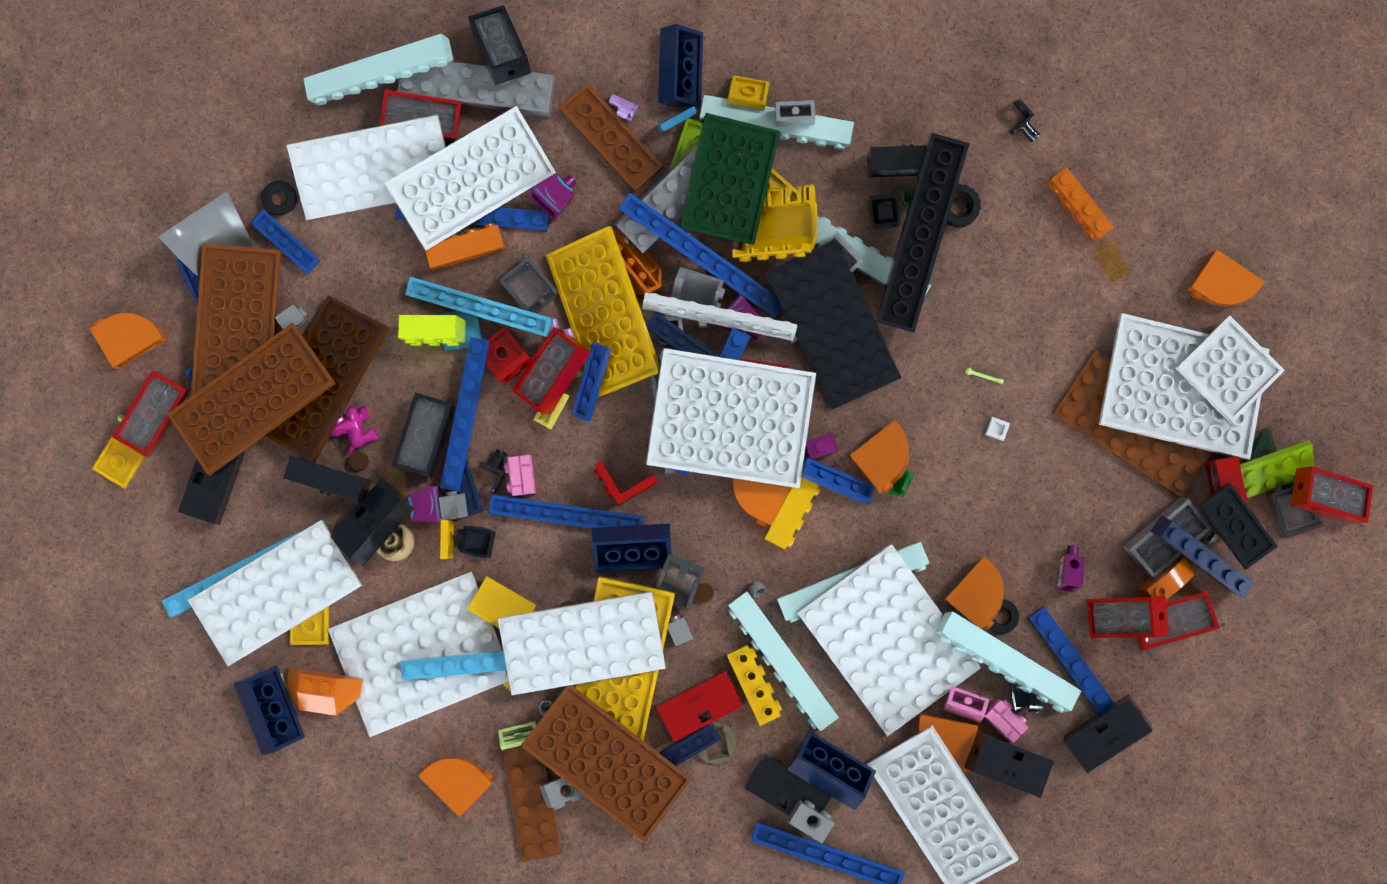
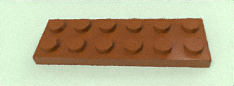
M588 83L583 85L559 107L562 113L634 192L638 191L663 168V165Z
M521 746L505 749L504 756L522 861L560 855L561 851L553 808H547L539 788L540 785L549 782L546 765Z

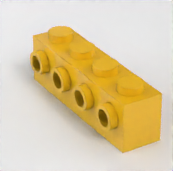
M745 645L728 653L727 657L759 725L761 726L780 717L779 711L782 708L778 699L774 701L771 696L774 691L770 682L765 683L762 677L766 675L762 665L757 666L754 660L757 658L754 648H749L748 645Z

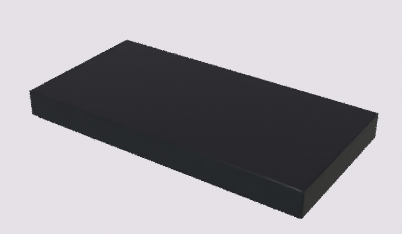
M1228 483L1198 505L1204 516L1245 570L1278 547L1231 483Z

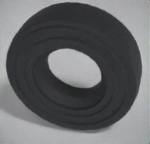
M284 181L269 183L263 189L261 196L265 209L274 215L288 214L294 209L297 202L294 188ZM277 191H282L286 194V201L282 205H275L272 201V196Z
M1004 599L1001 609H1005L1008 612L1009 619L1004 624H999L993 619L992 621L995 623L990 628L991 631L999 634L1011 632L1019 622L1017 607L1011 601Z

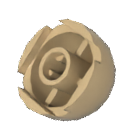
M400 524L376 552L382 558L393 562L404 560L411 554L414 548L415 541L412 532L405 525Z

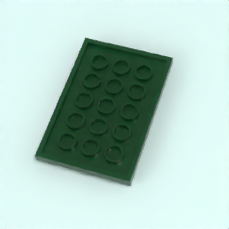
M705 113L679 227L754 245L781 131Z

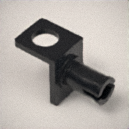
M1021 99L1015 100L1013 102L1014 106L1025 117L1010 131V134L1021 130L1030 142H1033L1040 135L1029 123L1035 114Z
M499 449L495 450L489 464L482 461L479 464L480 468L499 476L492 488V494L494 495L505 476L500 467L507 454L503 451L501 453Z

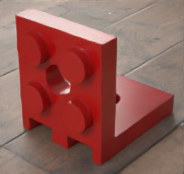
M504 326L488 339L491 342L486 365L493 372L494 377L503 386L507 385V382L512 378L518 376L531 362V358ZM500 348L507 350V356L503 359L497 357V351Z
M599 461L594 464L596 469L593 471L600 481L604 480L606 484L603 488L609 497H614L619 506L659 483L654 474L621 494L604 463Z

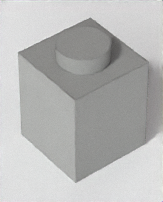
M294 304L275 317L283 329L291 323H294L299 329L308 322L305 318L307 316L305 310L301 306L298 308Z
M457 491L445 492L446 496L439 497L442 520L468 516L465 493L457 494Z
M677 615L670 618L668 630L675 646L693 639V635L684 617L680 618Z

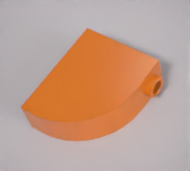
M1215 250L1210 254L1187 290L1197 300L1201 299L1214 306L1229 307L1253 297L1265 281L1219 250Z
M119 313L106 319H99L94 322L93 327L89 328L112 368L115 369L122 368L167 340L162 330L154 322L132 313Z
M894 420L854 451L850 458L876 491L882 494L883 492H889L894 487L893 484L906 471L910 451L903 429Z
M733 478V492L741 508L750 516L756 518V523L763 527H766L767 524L772 526L791 487Z
M1181 555L1154 579L1149 577L1135 589L1140 596H1166L1167 600L1193 577L1196 570Z
M984 556L946 598V602L970 623L982 630L988 631L995 623L992 620L999 613L1004 600V587L1001 575L994 564Z
M918 714L917 734L933 726L964 774L965 771L971 772L964 767L975 740L978 725Z
M456 756L441 758L430 764L418 775L459 817L494 782L492 779L493 775L486 768L483 770L473 761Z

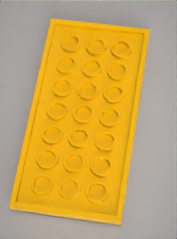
M605 227L546 254L574 338L589 350L591 349L592 342L600 343L612 349L598 398L659 374L660 364L612 227Z
M599 576L594 601L652 591L663 649L675 592ZM659 670L576 684L577 690L644 741Z

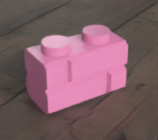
M531 455L508 457L507 462H504L505 473L509 474L510 481H507L508 493H511L512 496L536 494Z
M952 686L947 695L943 710L981 723L985 716L989 699Z
M997 699L986 710L984 718L1008 742L1013 744L1028 729L1025 725L1027 720L1019 713L1015 715L1011 711L1012 705L1005 699L1003 701Z

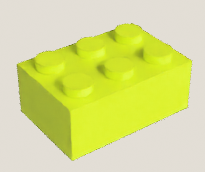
M399 315L398 338L404 340L410 346H422V343L429 344V346H440V343L447 344V346H459V343H465L466 320L456 315Z

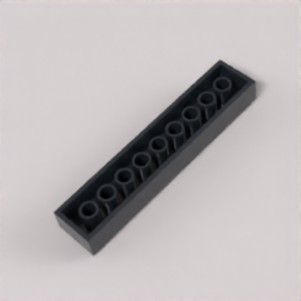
M935 133L929 135L875 322L915 332L970 143Z

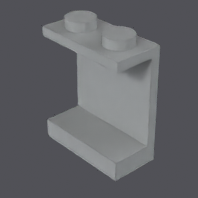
M680 267L671 297L720 308L721 304L718 303V300H722L725 289L722 288L724 280Z

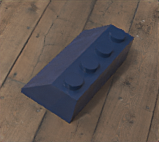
M678 24L660 28L658 103L673 107H701L703 32Z
M277 666L234 682L261 755L274 753L305 737Z

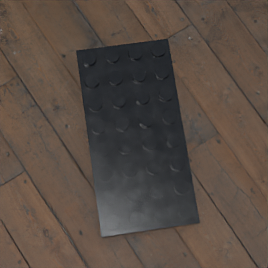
M836 238L812 249V253H805V257L792 258L765 272L788 321L792 324H797L795 335L813 372L816 373L817 381L831 410L902 378Z

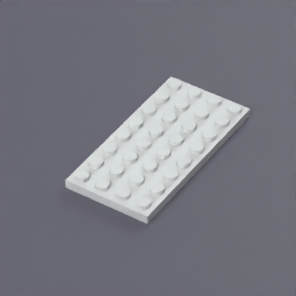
M516 106L385 183V186L426 251L556 172Z
M438 114L286 145L306 220L396 203L385 183L446 148Z
M320 520L188 600L227 666L232 665L362 586L341 549L330 537L332 534L323 520Z
M652 591L498 618L512 695L666 669Z
M933 726L928 727L867 763L869 767L876 770L874 777L944 884H976L1018 861L1019 857Z

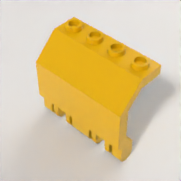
M814 185L798 186L797 201H794L792 187L768 189L755 244L743 243L741 250H732L733 257L740 259V262H750L751 258L769 260L770 256H775L776 259H785L787 255L794 254V257H805V253H812L811 250L814 249L818 238L817 203Z

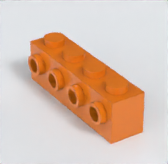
M1067 167L1047 182L1050 190L1061 199L1064 208L1072 213L1073 219L1083 227L1089 239L1095 242L1114 227Z
M487 224L478 231L470 229L461 236L453 234L446 238L447 240L439 242L425 252L430 269L434 271L506 250L499 226Z

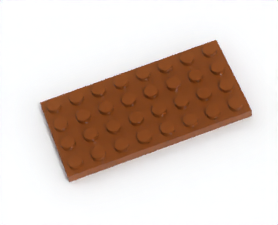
M214 244L202 245L191 396L275 336L281 250Z
M291 323L167 415L207 475L211 476L335 385L336 382L295 324Z
M1094 350L1056 407L1053 415L1179 498H1183L1212 452L1098 425L1111 360Z
M572 685L565 687L520 745L644 843L692 780Z

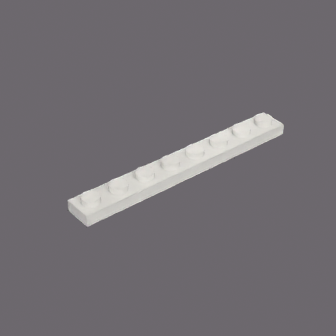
M645 292L642 306L644 310L793 341L797 329V324H792L788 321L754 316L750 313H740L732 309H721L713 305H702L694 301H683L675 297L660 296L656 293Z

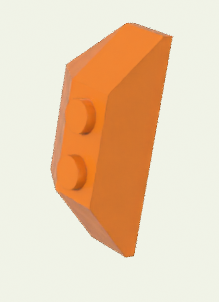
M613 229L634 293L645 295V292L653 293L660 289L662 286V270L647 250L644 253H640L619 230Z
M288 668L286 687L299 710L336 716L361 698L363 678Z

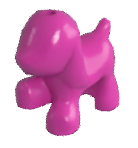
M355 405L350 406L347 409L348 417H345L342 413L330 435L338 437L347 434L350 443L348 452L362 447L365 443L380 439L376 428H371L364 434L363 422L371 417L365 405L358 410Z

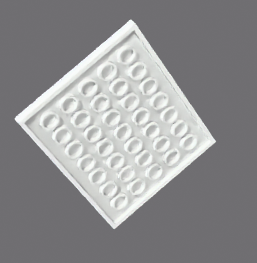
M1121 313L1119 315L1098 425L1231 457L1238 456L1239 459L1250 460L1261 395L1230 424L1176 369L1209 334ZM1263 348L1269 354L1270 349Z
M664 348L646 465L800 488L816 373Z
M891 543L797 611L798 615L887 736L948 693L952 686L956 687L981 669L979 664L972 659V655L962 653L956 649L954 644H948L940 640V636L935 632L943 618V614Z
M472 572L328 629L345 675L363 678L361 698L356 703L369 737L509 681L507 670L402 680L400 662L402 660L503 651L494 626L467 611L469 604L479 589Z

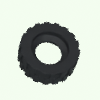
M958 184L954 198L963 197L967 200L969 205L968 211L963 215H956L950 209L947 225L962 228L970 225L978 217L981 210V199H979V194L974 191L975 189L968 187L969 185Z

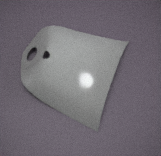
M225 192L198 211L192 213L158 237L199 278L203 244L252 248L249 235L228 192Z

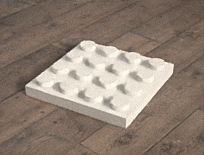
M1230 315L1176 367L1183 377L1230 424L1285 371Z

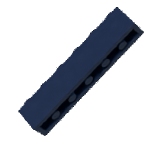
M1161 515L1150 530L1167 545L1242 599L1254 585V582L1166 517Z

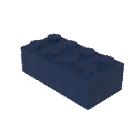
M670 523L592 528L595 572L663 569L668 554L672 555Z
M810 730L800 742L788 768L790 772L853 810H856L866 798L876 770Z

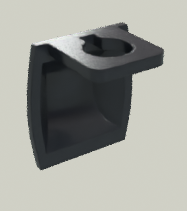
M897 194L870 196V217L873 228L898 227L900 224V207Z
M464 526L463 529H458L454 548L470 556L491 558L496 532L483 527Z
M1016 682L1011 683L1014 712L1039 713V711L1044 710V706H1039V700L1036 698L1037 695L1032 692L1027 693L1020 688L1021 685Z

